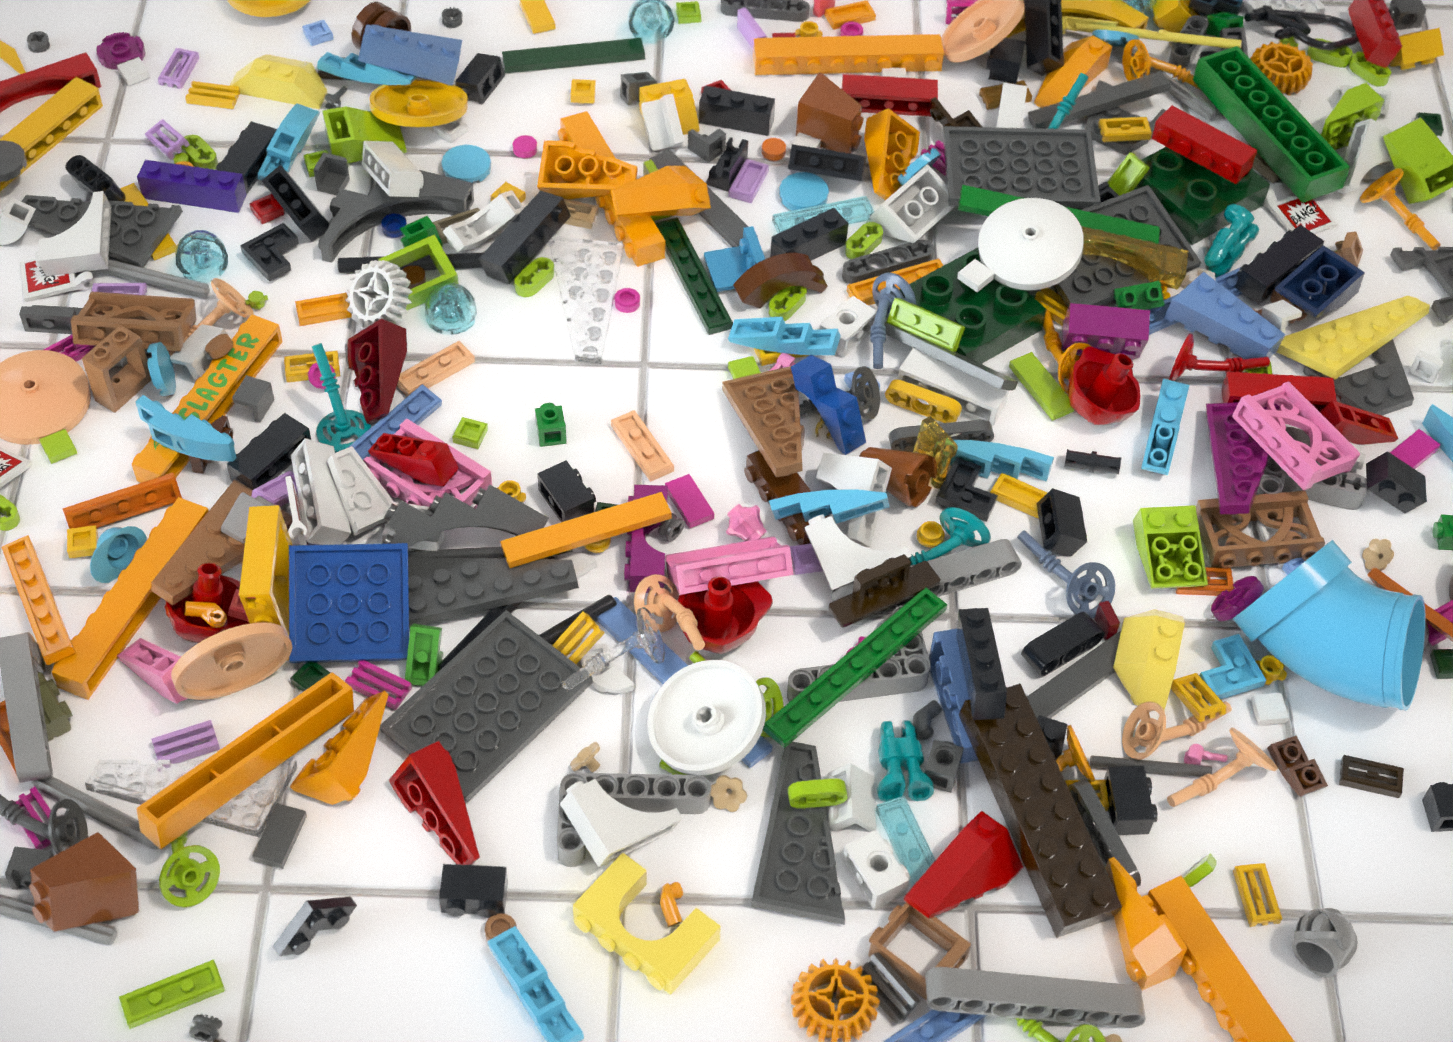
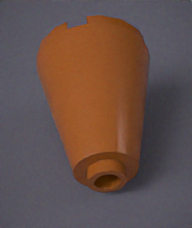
M868 447L860 453L859 457L879 459L892 468L886 491L905 505L918 507L930 494L932 487L928 486L931 477L936 478L937 463L934 457L925 453Z

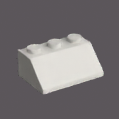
M927 164L884 201L869 218L882 226L883 233L886 236L915 243L955 206H949L947 184Z

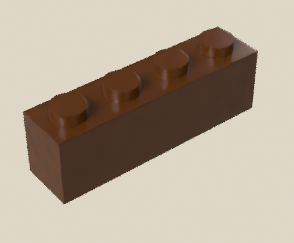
M759 450L747 455L746 468L744 469L745 476L750 483H754L757 487L759 495L764 502L769 503V500L798 493L812 492L798 473L775 477ZM802 512L777 519L786 526L788 534L794 542L797 541L799 545L811 544L805 531V527L809 526V522H805Z

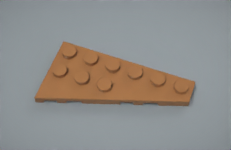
M791 366L723 381L722 391L775 477L789 476L803 471L799 391L795 388Z
M236 479L233 480L153 579L151 584L152 592L171 605H174L193 593V585L198 580L197 569L201 564H217L221 567L222 575L243 561L245 543L243 544L223 533L221 526L238 496L242 492L251 496L252 489ZM281 509L287 530H289L293 522L292 515Z

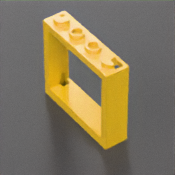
M279 505L249 507L239 597L250 624H277L282 626L289 635V545H292Z

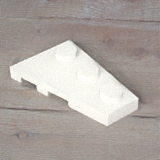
M1319 0L1242 1L1244 7L1250 13L1253 9L1261 8L1263 5L1271 6L1272 9L1314 14H1325L1326 7Z
M351 446L330 455L327 463L354 536L388 521L384 519V516L388 510L389 502L394 501L355 449Z

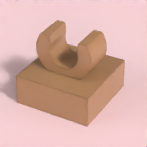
M1357 231L1347 232L1344 241L1335 243L1337 250L1333 252L1358 267L1363 248Z

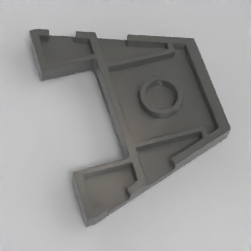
M1099 80L1095 91L1111 87L1112 85ZM1119 106L1088 116L1085 129L1091 130L1092 140L1124 155L1149 142V140L1103 142V135H1101V129L1098 127L1099 119L1140 117L1121 109ZM1162 109V110L1157 114V116H1156L1151 122H1149L1152 135H1153V131H1154V127H1155L1156 120H1157L1166 110Z
M1402 247L1393 248L1390 256L1402 271L1425 265L1449 295V297L1433 301L1431 309L1443 324L1453 319V247H1438L1437 250H1425L1424 247H1414L1413 251H1402Z
M1393 339L1372 353L1379 362V365L1334 379L1335 392L1342 397V403L1381 416L1409 407L1414 401L1413 393ZM1307 366L1304 367L1303 373L1306 376L1330 378Z

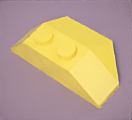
M269 54L254 59L239 70L229 85L239 87L240 94L294 105L298 103L315 109H320L325 100V95L328 93L311 62Z
M1153 609L1124 618L1113 668L1123 686L1131 695L1130 698L1134 705L1139 706L1145 702H1155L1165 710L1185 625L1183 616Z

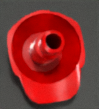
M1092 346L1084 348L1079 360L1075 362L1069 378V401L1074 411L1094 425H1109L1123 422L1134 415L1140 407V386L1138 380L1133 375L1132 368L1134 364L1132 359L1123 353L1113 354Z
M203 563L198 567V580L193 585V593L174 605L166 601V616L170 619L173 630L179 637L191 642L200 643L222 631L250 624L248 621L227 615L236 589L240 590V581L221 575V567L214 563ZM186 601L217 604L227 616L226 623L221 627L215 628L211 627L201 617L185 616Z
M716 576L709 580V590L679 595L678 602L685 608L690 609L697 620V629L705 642L704 650L724 654L739 647L754 635L758 622L767 614L773 604L772 595L759 581L731 586V582L727 578ZM682 631V632L684 633V635L686 636L688 642L691 643V641H690V639H689L687 633L684 632V631Z

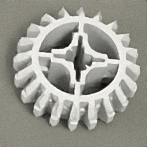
M385 260L370 261V264H362V270H355L356 278L349 279L352 283L351 288L346 289L350 293V296L345 300L350 303L347 310L353 313L351 319L358 322V325L363 328H367L381 318L394 324L396 322H403L402 314L409 313L406 305L412 303L408 299V295L413 292L407 288L411 281L405 278L407 273L400 270L398 265Z

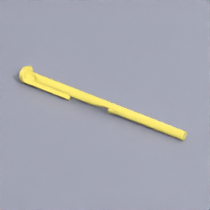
M1069 16L1062 17L1063 34L1067 30L1090 33L1094 30H1111L1134 34L1142 39L1221 48L1238 46L1241 49L1242 40L1174 33L1161 29L1159 32L1146 29L1117 26L1118 22Z

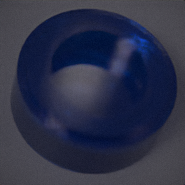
M389 214L382 219L381 226L384 235L390 238L403 236L400 228L407 225L404 216Z

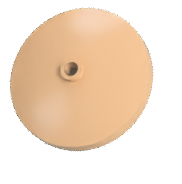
M978 0L966 8L950 23L941 37L945 58L950 62H964L980 56L996 46L1020 21L1025 9L1023 0Z
M33 350L16 354L0 363L1 439L15 444H40L39 439L66 429L68 433L85 416L91 401L90 384L82 367L69 356L55 351Z
M251 623L237 626L217 633L188 650L174 665L171 678L178 694L188 699L206 700L227 696L251 687L277 671L289 658L292 652V642L287 631L277 624Z

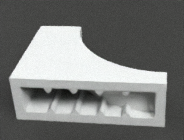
M1373 119L1355 123L1344 157V161L1350 166V170L1343 189L1337 190L1338 192L1346 193L1357 190L1364 175L1376 165L1395 169L1383 139L1384 135L1393 130Z
M103 191L93 192L89 208L75 225L56 236L39 240L38 251H35V261L37 266H41L46 276L108 269L111 205Z
M823 452L821 462L817 468L816 479L837 490L857 489L886 492L892 468L879 459ZM880 511L850 519L847 537L861 546L871 547Z
M824 514L814 517L808 521L809 526L805 527L807 536L832 592L839 587L854 583V578L859 572L864 569L874 568L889 558H896L903 554L908 559L912 557L908 546L894 550H875L855 543L843 534L835 524L832 516L825 518Z
M596 779L585 784L579 781L571 785L566 790L568 794L560 803L598 867L617 859L622 852L627 854L672 832L683 819L677 808L666 812L648 813L624 806L608 795Z

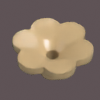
M1375 538L1370 541L1369 547L1362 553L1363 559L1366 560V569L1372 570L1377 568L1382 571L1392 561L1394 551L1391 549L1392 544L1390 540Z
M595 741L588 747L583 748L577 757L571 761V769L575 772L581 767L586 766L592 773L595 772L601 765L594 758L601 749L599 744Z
M721 775L717 778L716 783L711 785V797L714 798L713 804L718 809L726 808L730 812H735L739 809L740 804L744 803L747 799V792L743 789V782L737 777L730 778L727 775Z

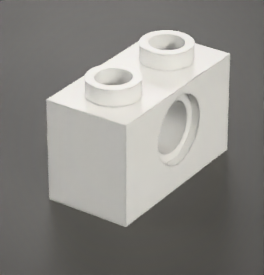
M852 296L847 302L841 303L830 317L824 318L820 323L819 329L839 330L841 337L836 354L844 358L870 334V327L874 323L877 310Z
M877 830L845 845L842 859L873 910L905 896L910 881L906 867L897 862L893 856L894 852L891 844L887 839H882ZM878 866L883 868L884 871H875L872 867Z

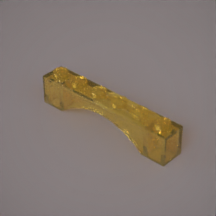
M1081 226L1084 240L1082 255L1091 254L1118 260L1137 270L1150 282L1160 281L1163 287L1178 290L1183 282L1187 270V250Z

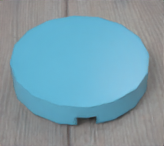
M1094 30L1092 32V36L1102 41L1105 40L1109 45L1116 47H1125L1128 41L1139 39L1137 35L1119 31Z
M465 144L455 146L443 155L441 162L442 171L447 177L471 183L477 180L481 182L490 174L491 170L489 154L483 148L476 145Z
M936 148L930 150L931 155L929 152L924 153L910 164L907 170H905L907 175L904 177L900 174L898 182L903 186L927 164L931 167L941 156Z
M799 172L788 175L782 180L779 187V196L782 199L783 205L794 212L808 213L809 210H820L826 205L828 200V185L816 174Z
M162 342L150 344L147 352H152V358H148L147 363L153 385L157 390H162L159 393L161 396L173 395L176 391V379L170 355Z

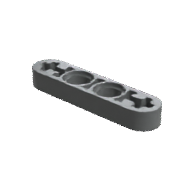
M721 0L720 2L721 12L726 16L738 17V9L746 8L752 17L757 19L803 22L809 18L810 4L805 0ZM755 5L758 8H750L748 6ZM778 7L781 8V10H773L771 8Z
M921 239L915 243L909 242L848 260L843 264L842 279L846 283L852 284L880 276L883 273H890L932 261L934 246L930 241ZM902 256L906 260L899 262L894 260L893 257ZM880 263L883 267L873 268L870 264Z
M973 420L899 427L893 429L888 437L891 449L916 452L938 450L941 440L991 442L994 439V431L989 421ZM957 433L959 434V435H957V436L949 437V436H951V435H953V434H957Z
M1083 779L1069 785V791L1084 824L1106 865L1110 858L1115 857L1135 880L1137 887L1141 886L1140 873L1091 784Z

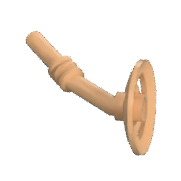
M214 278L211 281V286L219 299L217 302L218 306L198 325H193L189 329L183 343L202 324L212 326L225 313L229 314L231 311L239 316L249 318L251 314L254 315L253 309L250 304L246 305V299L235 288L219 278ZM168 351L170 357L175 351Z
M662 575L645 577L638 584L634 595V608L641 624L652 632L660 633L670 630L678 622L681 630L687 633L694 649H703L705 642L697 629V620L690 609L685 608L678 602L679 593L672 581ZM658 582L666 584L671 589V592L660 588ZM648 587H650L651 590L649 591L648 596H647V605H645V604H644L645 593H646ZM654 613L658 617H663V624L655 623L649 615Z
M1224 701L1226 714L1232 711V707L1227 701ZM1145 702L1133 710L1125 723L1122 734L1123 749L1129 757L1142 760L1149 757L1161 742L1186 735L1194 736L1196 733L1205 730L1209 723L1222 716L1217 712L1215 718L1210 719L1208 716H1205V721L1199 722L1193 715L1184 720L1181 725L1166 728L1164 709L1155 702ZM1156 711L1159 714L1158 720L1150 718L1149 712ZM1139 720H1141L1140 723L1138 724L1137 728H1136L1135 737H1133L1135 727H1136L1137 723L1139 722ZM1141 745L1147 749L1143 753H1138L1135 748Z
M1231 727L1229 729L1231 738L1239 749V752L1236 754L1237 758L1212 775L1208 773L1199 777V779H1195L1192 785L1169 795L1167 801L1171 807H1175L1197 795L1202 797L1215 791L1219 784L1246 766L1250 767L1253 763L1271 771H1276L1278 767L1255 743L1240 731Z

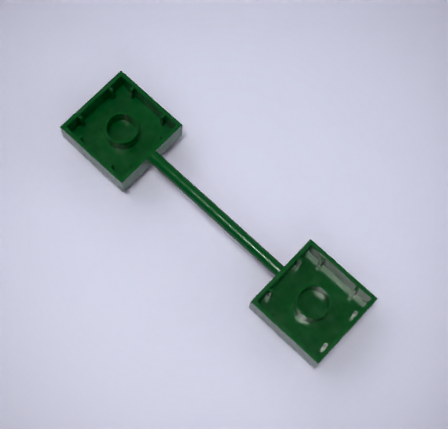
M1164 147L1142 159L1150 169L1134 190L1149 185L1185 239L1191 245H1194L1230 225L1224 218V210L1227 206L1231 204L1240 205L1250 213L1262 207L1270 183L1252 168L1235 184L1170 148ZM979 247L909 285L914 292L917 306L965 327L956 352L983 364L1041 331L1046 308L1028 293L1030 290L1011 288L993 279L980 291L976 292L958 280V272L974 259L982 263L979 256ZM900 289V292L902 293L903 297L905 298V295H904L903 291Z

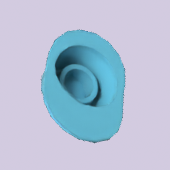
M136 526L112 527L101 534L90 562L91 575L96 581L110 583L118 578L121 571L126 569L133 560L137 549L142 548L147 541V536L143 530Z

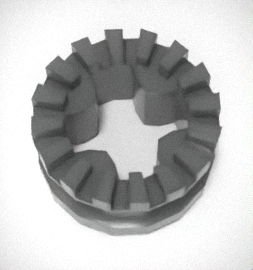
M455 7L443 9L442 24L447 28L459 27L463 22L461 10L459 8L455 9Z
M35 31L27 36L28 48L33 53H42L49 49L50 43L47 33Z
M672 513V519L661 522L662 525H659L658 533L666 535L667 540L673 541L681 534L685 521L681 518L677 519L676 514Z
M196 1014L192 1019V1023L195 1026L190 1028L189 1035L200 1041L213 1042L215 1038H219L220 1034L217 1030L221 1029L222 1020L217 1017L214 1018L212 1015L208 1018V1014H205V1017L203 1014Z

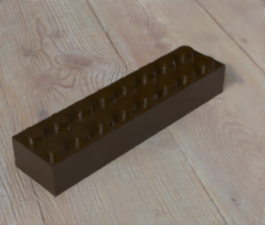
M1019 683L1006 688L1007 697L1004 719L973 720L969 699L965 700L958 715L1056 938L1113 919L1122 908V905L1023 687Z

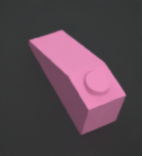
M139 638L117 655L122 663L162 697L176 704L188 699L178 694L171 678L172 669L181 656L142 638Z

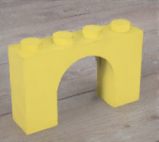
M622 852L573 904L574 923L584 933L590 932L597 937L604 949L609 952L615 951L619 954L630 969L634 971L639 970L646 975L653 987L658 990L664 989L672 995L720 941L721 926L698 908H695L678 928L667 937L658 940H643L631 935L623 927L620 917L624 909L647 885V870Z

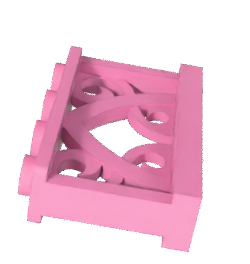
M1285 382L1280 387L1255 396L1250 394L1243 396L1232 415L1245 431L1303 490L1311 488L1314 483L1342 472L1347 473L1351 471L1360 456V452L1290 382ZM1275 403L1280 407L1279 410H1276ZM1285 424L1302 429L1309 436L1310 446L1294 440L1285 431Z
M405 419L399 425L400 429L393 434L445 443L409 419ZM450 445L448 446L459 469L444 487L431 484H414L412 477L396 468L393 471L387 470L381 466L384 462L372 455L363 459L364 463L388 494L394 498L398 497L407 504L429 507L436 495L441 497L446 492L448 494L452 493L455 498L471 506L480 487L485 489L487 485H492L490 470ZM470 485V487L461 495L459 490Z
M774 536L667 554L665 556L668 579L677 586L680 595L709 590L708 582L716 576L727 578L731 582V586L794 575L790 546H781L777 543V539Z

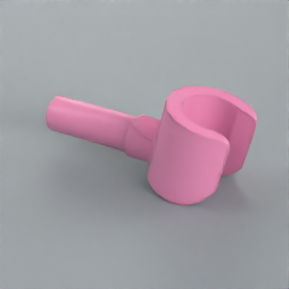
M782 353L774 367L768 371L793 366L795 358L787 353Z
M1192 744L1189 750L1185 752L1184 763L1201 765L1202 759L1227 762L1228 756L1204 751L1200 744Z

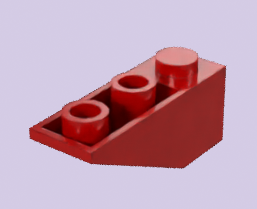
M383 433L368 450L370 455L425 484L444 487L459 469L448 444L443 442Z

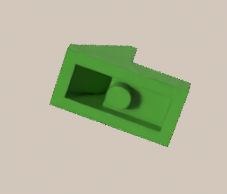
M420 624L411 625L405 680L411 682L412 685L423 686L439 672L438 664L442 661L444 653L440 651L442 628Z

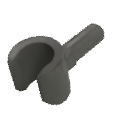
M343 86L333 95L327 93L325 100L328 103L325 104V108H339L341 106L339 98L347 92V88Z

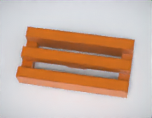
M1205 567L1208 581L1207 586L1176 588V594L1218 596L1223 590L1230 592L1234 589L1231 568ZM1210 577L1226 578V580L1211 579Z

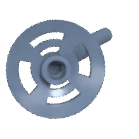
M889 272L878 276L872 288L873 299L878 307L874 323L870 327L874 369L883 368V343L886 342V327L884 323L886 317L888 318L894 298H901L916 305L914 292L908 282L901 276ZM886 281V287L879 292V284ZM895 284L903 291L905 298L903 297L900 290L894 286Z
M1023 530L1017 536L1039 558L1038 562L1043 564L1045 569L1048 568L1047 571L1049 573H1055L1067 583L1066 600L1070 610L1075 615L1085 611L1091 618H1095L1098 605L1089 609L1088 603L1093 602L1098 594L1103 596L1100 602L1109 601L1112 603L1116 585L1114 576L1107 566L1098 562H1088L1079 566L1072 573L1060 564V559L1056 560L1057 556L1055 554L1052 555L1051 550H1045L1027 531ZM1087 570L1086 575L1080 578L1077 577L1080 573ZM1097 571L1103 575L1105 586H1103L1102 580L1096 574ZM1072 594H1073L1074 600H1075L1078 604H1080L1079 608L1074 604L1073 599H1072Z

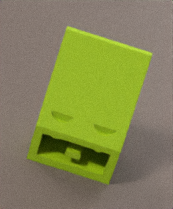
M1366 82L1348 89L1325 120L1321 136L1335 151L1348 147L1355 123L1368 119H1373L1377 122L1384 99Z
M347 106L322 110L330 152L332 155L346 158L347 163L362 161L364 141L393 142L403 153H407L399 125L382 121L375 117L371 111Z
M1418 118L1383 136L1395 169L1401 168L1404 171L1400 183L1408 204L1429 200L1453 187V155L1422 118Z
M1196 506L1140 508L1133 519L1136 546L1151 589L1207 586L1208 581Z

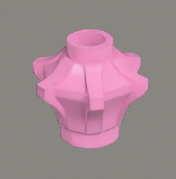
M738 504L727 513L730 518L729 526L726 530L728 535L737 536L744 541L760 539L767 532L760 518V508L756 505L753 507H742Z

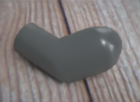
M936 700L929 702L913 716L915 733H918L921 740H927L934 734V730L930 726L931 719L942 712V708Z

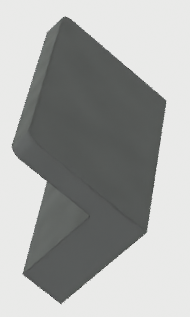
M46 305L21 306L19 315L25 332L72 334L71 319L74 315H78L82 308Z

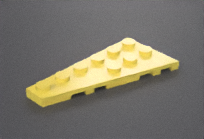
M1407 295L1284 336L1277 353L1330 378L1337 379L1429 313L1430 305L1416 297Z

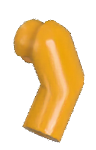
M186 601L185 616L201 617L211 627L215 628L221 627L226 623L227 616L217 604Z
M679 882L666 883L661 888L660 906L668 927L683 922L675 899L683 896V889Z

